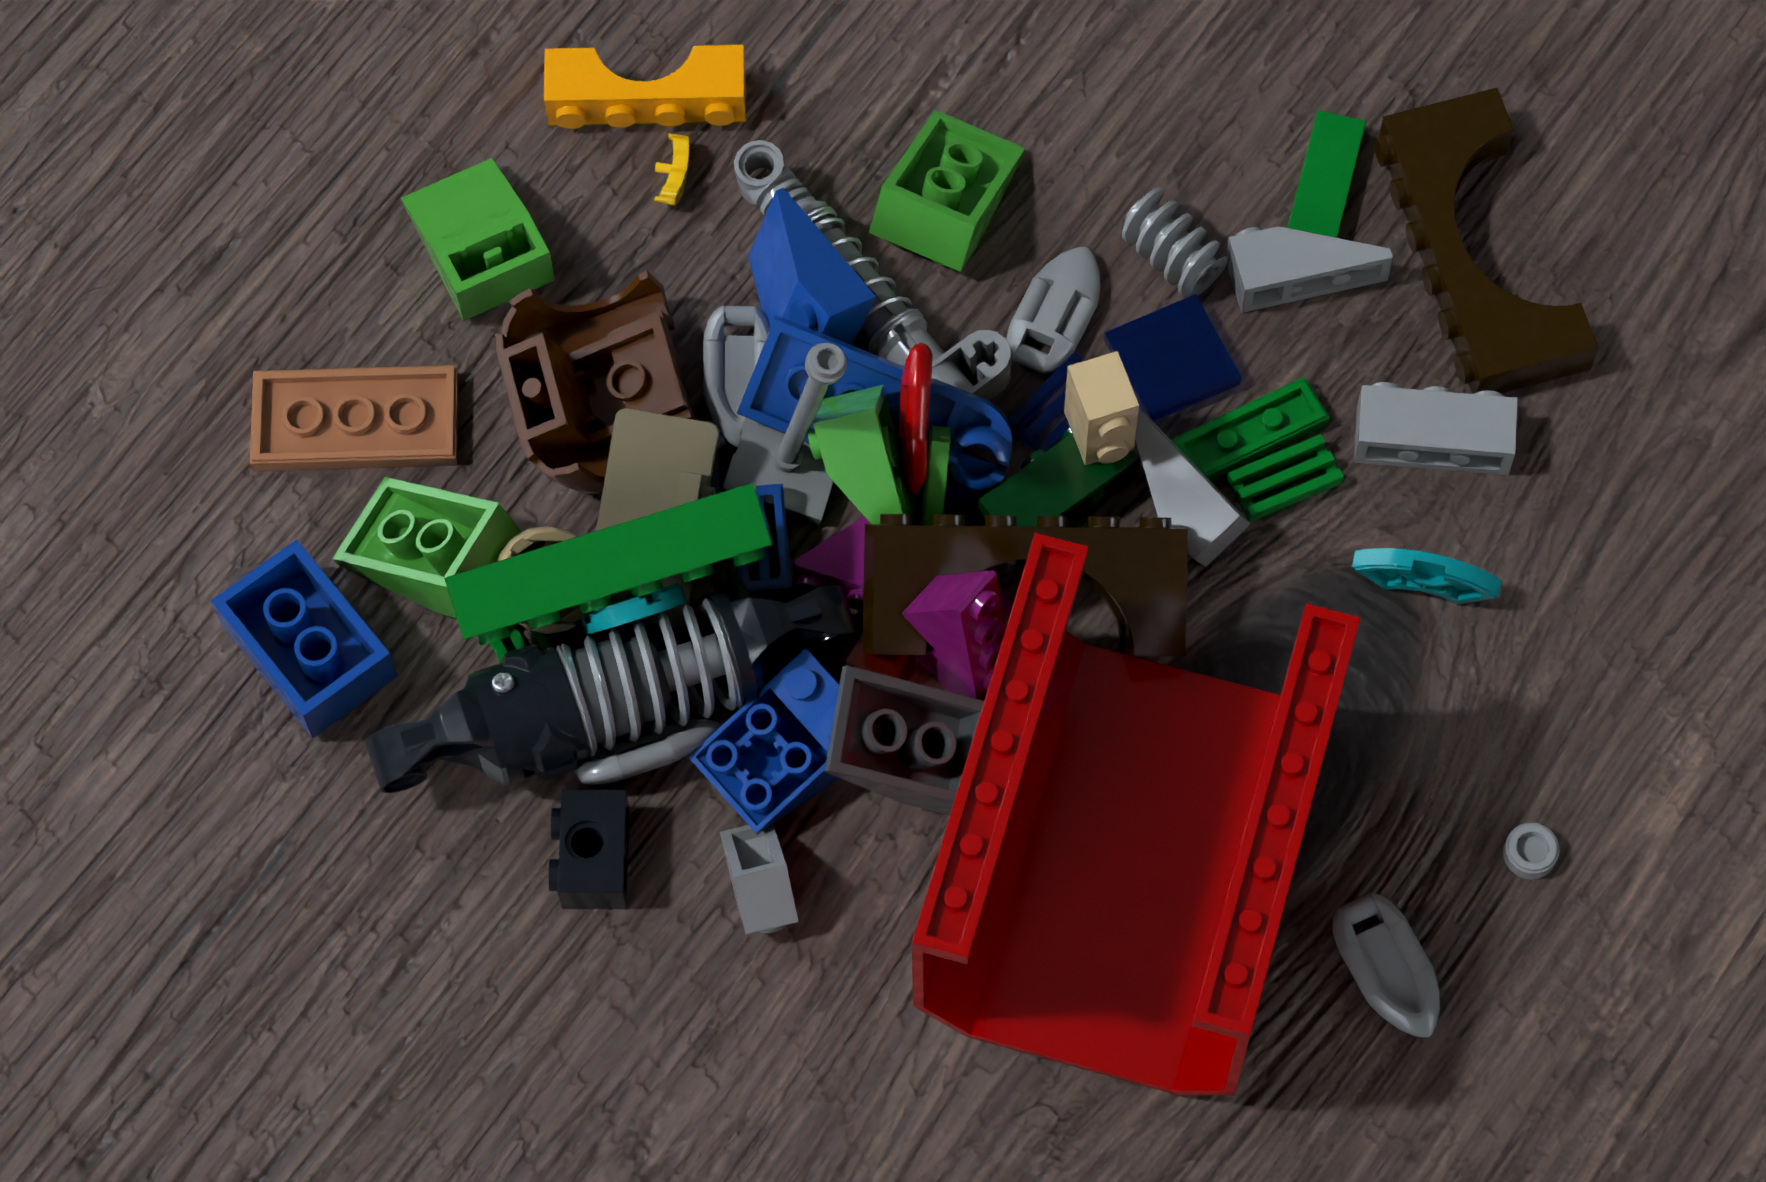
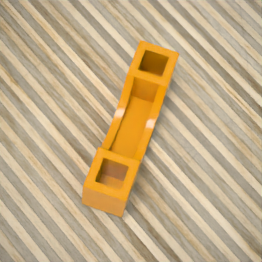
M744 45L693 46L690 55L680 68L666 77L652 81H633L614 74L602 63L595 48L545 49L544 105L548 126L558 125L562 128L576 129L584 125L608 124L616 128H626L633 124L651 123L675 127L683 123L707 122L715 126H725L733 122H746Z

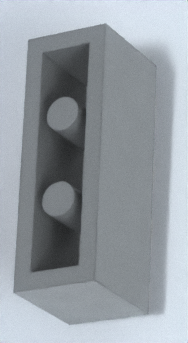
M1379 382L1372 386L1362 385L1356 412L1354 463L1509 475L1516 451L1517 397H1505L1499 392L1489 390L1480 391L1475 394L1455 393L1448 388L1440 386L1427 387L1423 390L1405 389L1389 382Z

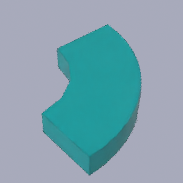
M1395 548L1355 550L1352 567L1357 572L1384 590L1406 589L1422 591L1440 596L1457 605L1499 597L1502 582L1501 579L1493 574L1463 561L1416 550Z

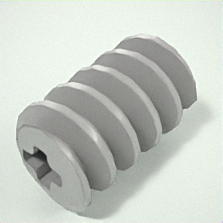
M1159 186L1143 196L1128 211L1122 223V238L1129 245L1136 244V252L1143 258H1150V265L1156 271H1164V279L1171 285L1178 284V292L1184 298H1192L1204 292L1224 271L1230 259L1228 256L1218 260L1214 258L1221 246L1217 240H1213L1203 247L1200 245L1207 233L1202 226L1190 233L1187 232L1193 220L1189 213L1181 215L1176 220L1173 219L1179 207V204L1174 199L1168 201L1163 206H1159L1165 194V191Z

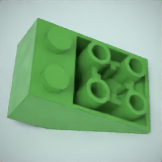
M492 158L401 197V201L463 321L508 302L530 288L535 290L555 281L550 252L528 210Z

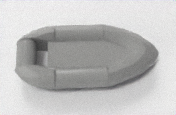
M1076 247L1061 253L1047 263L1033 277L1010 322L1006 340L1010 346L1011 360L1041 374H1048L1062 367L1073 355L1097 308L1101 288L1098 263L1095 255L1088 247ZM1026 337L1051 346L1049 354L1025 345Z
M723 305L712 313L704 332L703 396L708 413L714 424L718 427V430L727 442L738 447L741 437L739 434L745 417L737 414V411L770 331V325L766 314L756 306ZM724 326L754 327L753 336L724 335Z
M690 719L684 727L676 722L665 725L660 735L653 731L640 734L635 743L628 739L616 742L611 751L600 746L597 748L594 756L589 754L587 759L578 761L574 773L582 783L591 785L624 780L674 763L691 754L722 724L708 719Z
M1367 893L1354 901L1338 907L1333 916L1332 926L1335 943L1368 1004L1382 1018L1399 1030L1415 1037H1430L1437 1026L1440 1012L1439 987L1434 968L1407 919L1390 900L1375 893ZM1376 915L1380 923L1379 925L1355 935L1352 925Z

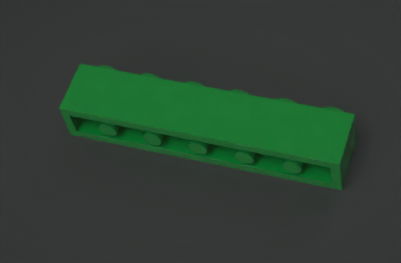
M753 482L451 575L444 579L463 640L477 636L479 644L483 645L511 636L508 626L528 620L532 630L561 621L559 610L579 604L581 613L584 614L612 605L610 595L630 589L632 597L636 598L662 590L661 579L681 573L683 581L688 582L714 574L712 563L732 557L735 567L766 557L763 547L770 546L774 542L756 483Z

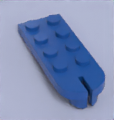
M775 316L737 414L786 433L809 377L805 370L806 356L813 346L820 343H831L838 346L844 352L847 359V368L843 377L838 382L828 386L823 399L884 384L897 436L899 437L901 376H903L905 366L780 316ZM932 378V385H930L928 435L929 428L932 429V425L950 427V451L945 497L959 500L979 497L983 490L992 488L1005 477V466L1009 467L1012 453L1011 427L1003 412L989 400ZM972 445L995 454L997 463L964 451L963 448Z

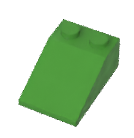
M934 110L882 185L869 233L886 240L894 246L903 247L929 258L938 265L950 267L961 272L977 248L1024 155L1025 148Z
M884 384L823 399L813 421L814 428L808 431L809 444L814 459H823L826 474L871 524H880V514H912V524H920L914 496L909 493L903 479L898 436Z
M384 477L332 559L337 565L431 611L456 618L444 578L497 562L499 554L513 537L522 533V531L498 502Z

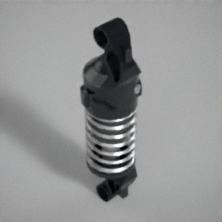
M840 585L820 586L788 603L751 597L736 600L724 592L711 595L709 599L705 598L701 605V614L707 635L705 637H701L693 608L685 604L682 613L691 641L677 645L668 615L661 612L658 616V622L667 649L657 652L653 642L649 641L644 624L636 620L633 625L636 637L622 641L619 631L611 628L609 640L596 644L595 640L587 635L584 641L585 647L572 652L570 647L565 644L558 645L556 650L554 647L542 650L539 646L533 644L505 653L502 663L469 673L462 690L454 693L428 719L386 726L366 738L365 744L380 790L383 793H396L419 785L426 780V771L438 760L472 766L502 785L535 775L540 776L543 780H548L575 771L578 761L587 759L589 754L594 756L598 748L597 744L599 743L609 751L615 745L616 738L623 735L635 743L641 734L644 723L653 732L660 735L665 727L667 711L677 724L684 727L690 718L689 699L696 711L707 719L711 717L714 711V693L720 703L727 709L733 711L736 707L741 708L742 704L752 702L760 697L774 665L793 645L810 646L814 648L816 653H827L841 649L858 639L859 633L842 587ZM702 683L704 703L694 686L695 684ZM676 690L678 695L679 709L677 708L671 696V692Z

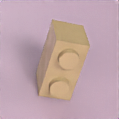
M1115 351L1067 366L1064 413L1085 465L1098 461L1102 464H1109L1121 460L1130 451L1134 450L1139 404L1119 353Z

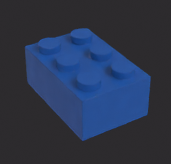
M297 539L211 600L222 627L312 739L398 677L389 651Z

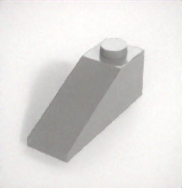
M1280 226L1268 229L1260 227L1244 229L1235 236L1229 237L1226 256L1230 259L1227 267L1241 313L1388 281L1393 260L1390 248Z
M1139 409L1135 440L1157 516L1170 517L1171 528L1188 529L1187 563L1193 558L1207 567L1251 523L1151 418Z

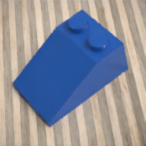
M784 187L776 190L748 255L761 310L766 314L770 328L777 315L853 346L876 296Z

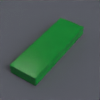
M1317 110L1287 228L1335 238L1338 237L1365 129V120Z
M1304 376L1171 440L1212 481L1327 426L1330 417Z

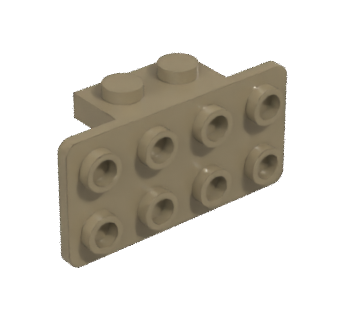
M628 408L619 410L614 421L596 531L716 494L715 488L710 487L719 437L718 427L713 423ZM681 573L661 579L663 587L676 583L682 585L687 600L685 604L690 606L694 580L684 582ZM630 589L610 595L612 604L632 597ZM685 604L662 611L668 615L672 629H681L686 625L682 613ZM660 613L638 619V621L643 624L660 627L658 622Z

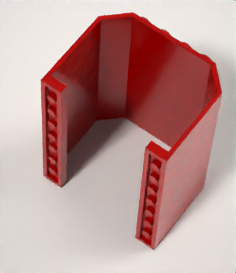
M1035 533L912 940L913 1007L966 1037L1175 1095H1235L1361 617L1306 603L1282 693L1278 695L1088 645L1068 633L1066 628L1088 557L1089 546Z

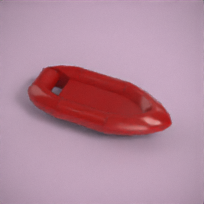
M924 343L916 344L911 348L906 359L903 376H901L899 456L903 479L909 493L913 496L918 494L924 486L927 472L933 354L929 346Z

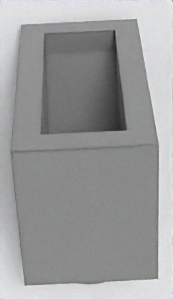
M749 825L720 831L745 934L754 932L761 934L774 933L783 929L787 924L799 922L787 865L774 825H771L758 835Z

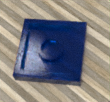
M1196 294L1104 333V342L1110 353L1115 351L1119 353L1139 407L1153 422L1241 384L1242 377Z

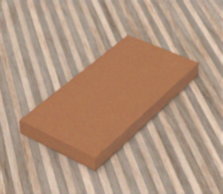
M458 366L253 371L250 466L252 471L458 465Z

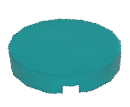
M676 583L668 587L664 586L662 590L636 598L622 599L610 606L584 613L581 616V620L587 635L685 604L687 600L682 585Z

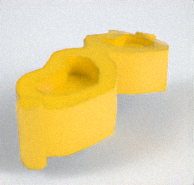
M668 133L669 140L672 141L673 161L672 164L656 162L655 172L669 175L659 196H655L653 202L676 205L683 195L689 170L690 141L689 136Z

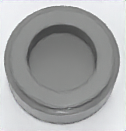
M1524 823L1515 827L1509 833L1503 848V858L1509 870L1521 878L1530 880L1542 878L1550 873L1559 856V843L1556 836L1549 828L1538 823Z

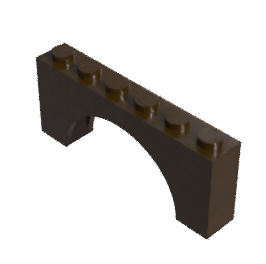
M1498 88L1383 116L1379 137L1374 138V150L1378 163L1381 167H1388L1392 178L1390 181V193L1394 206L1397 210H1404L1408 221L1406 224L1408 244L1413 253H1420L1424 263V267H1422L1424 287L1429 296H1436L1441 310L1438 311V321L1442 335L1445 340L1452 339L1457 354L1455 355L1454 362L1458 378L1462 384H1469L1472 394L1486 390L1504 393L1589 371L1592 368L1598 350L1597 342L1581 303L1565 306L1542 305L1508 293L1480 271L1470 258L1460 238L1455 219L1454 202L1456 194L1462 184L1475 170L1485 163L1508 153L1514 129Z
M880 514V524H865L863 652L873 655H926L927 641L901 613L936 576L979 572L1004 562L1027 559L1034 534L1039 533L1089 546L1082 578L1101 595L1108 605L1118 628L1120 651L1122 654L1131 656H1186L1188 529L1171 528L1170 517H1140V527H1120V517L1088 516L1087 527L1068 526L1069 516H1037V526H1017L1016 515H985V525H965V515L933 514L932 525L912 524V514Z

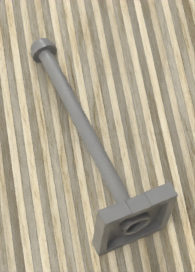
M820 343L809 350L805 359V370L809 377L786 433L749 418H744L739 434L741 436L736 453L733 454L721 492L753 482L756 483V486L783 483L786 516L817 526L820 525L834 481L826 474L823 459H814L810 444L805 440L828 386L838 382L846 371L847 359L844 352L838 346L831 343ZM773 495L763 496L764 508L775 512Z

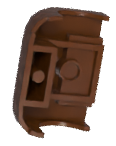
M648 271L638 274L635 280L621 292L589 304L573 306L555 304L542 298L531 288L521 292L509 301L512 307L503 320L501 333L495 334L497 355L523 450L528 460L554 482L581 493L602 495L615 416L623 408L701 421L700 417L691 409L670 331L674 330L675 327L663 285Z

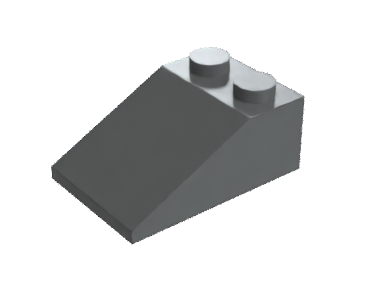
M848 665L843 666L825 772L900 803L950 815L984 701Z

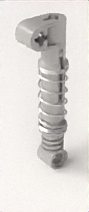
M764 140L751 141L742 146L734 159V170L739 191L743 198L750 204L756 205L765 216L775 191L784 187L876 296L860 330L870 341L868 352L905 366L911 348L916 344L924 343L929 346L933 354L932 378L989 401L1008 386L1012 377L1010 346L1006 338L992 330H978L968 335L947 352H944L927 332L928 323L923 318L922 313L918 309H912V302L909 298L895 294V282L892 278L880 277L877 260L871 257H864L861 254V241L858 238L845 235V222L837 218V213L825 201H816L811 196L810 192L784 163L780 149L773 143ZM760 168L772 170V173L763 179H755L750 176L755 170ZM836 222L841 225V229L833 228ZM851 241L857 244L858 249L853 245ZM868 261H871L874 264L875 269L869 264ZM885 281H888L890 283L891 288L886 284ZM902 301H905V302H906V304L908 305V309H907V307L902 303ZM981 359L985 361L977 365V361ZM995 361V365L991 367L988 365L989 363ZM962 366L971 377L977 374L978 383L975 386H972L959 370Z

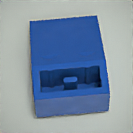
M806 648L763 687L758 699L744 704L688 756L757 835L839 779V777L826 773L825 766L840 683Z

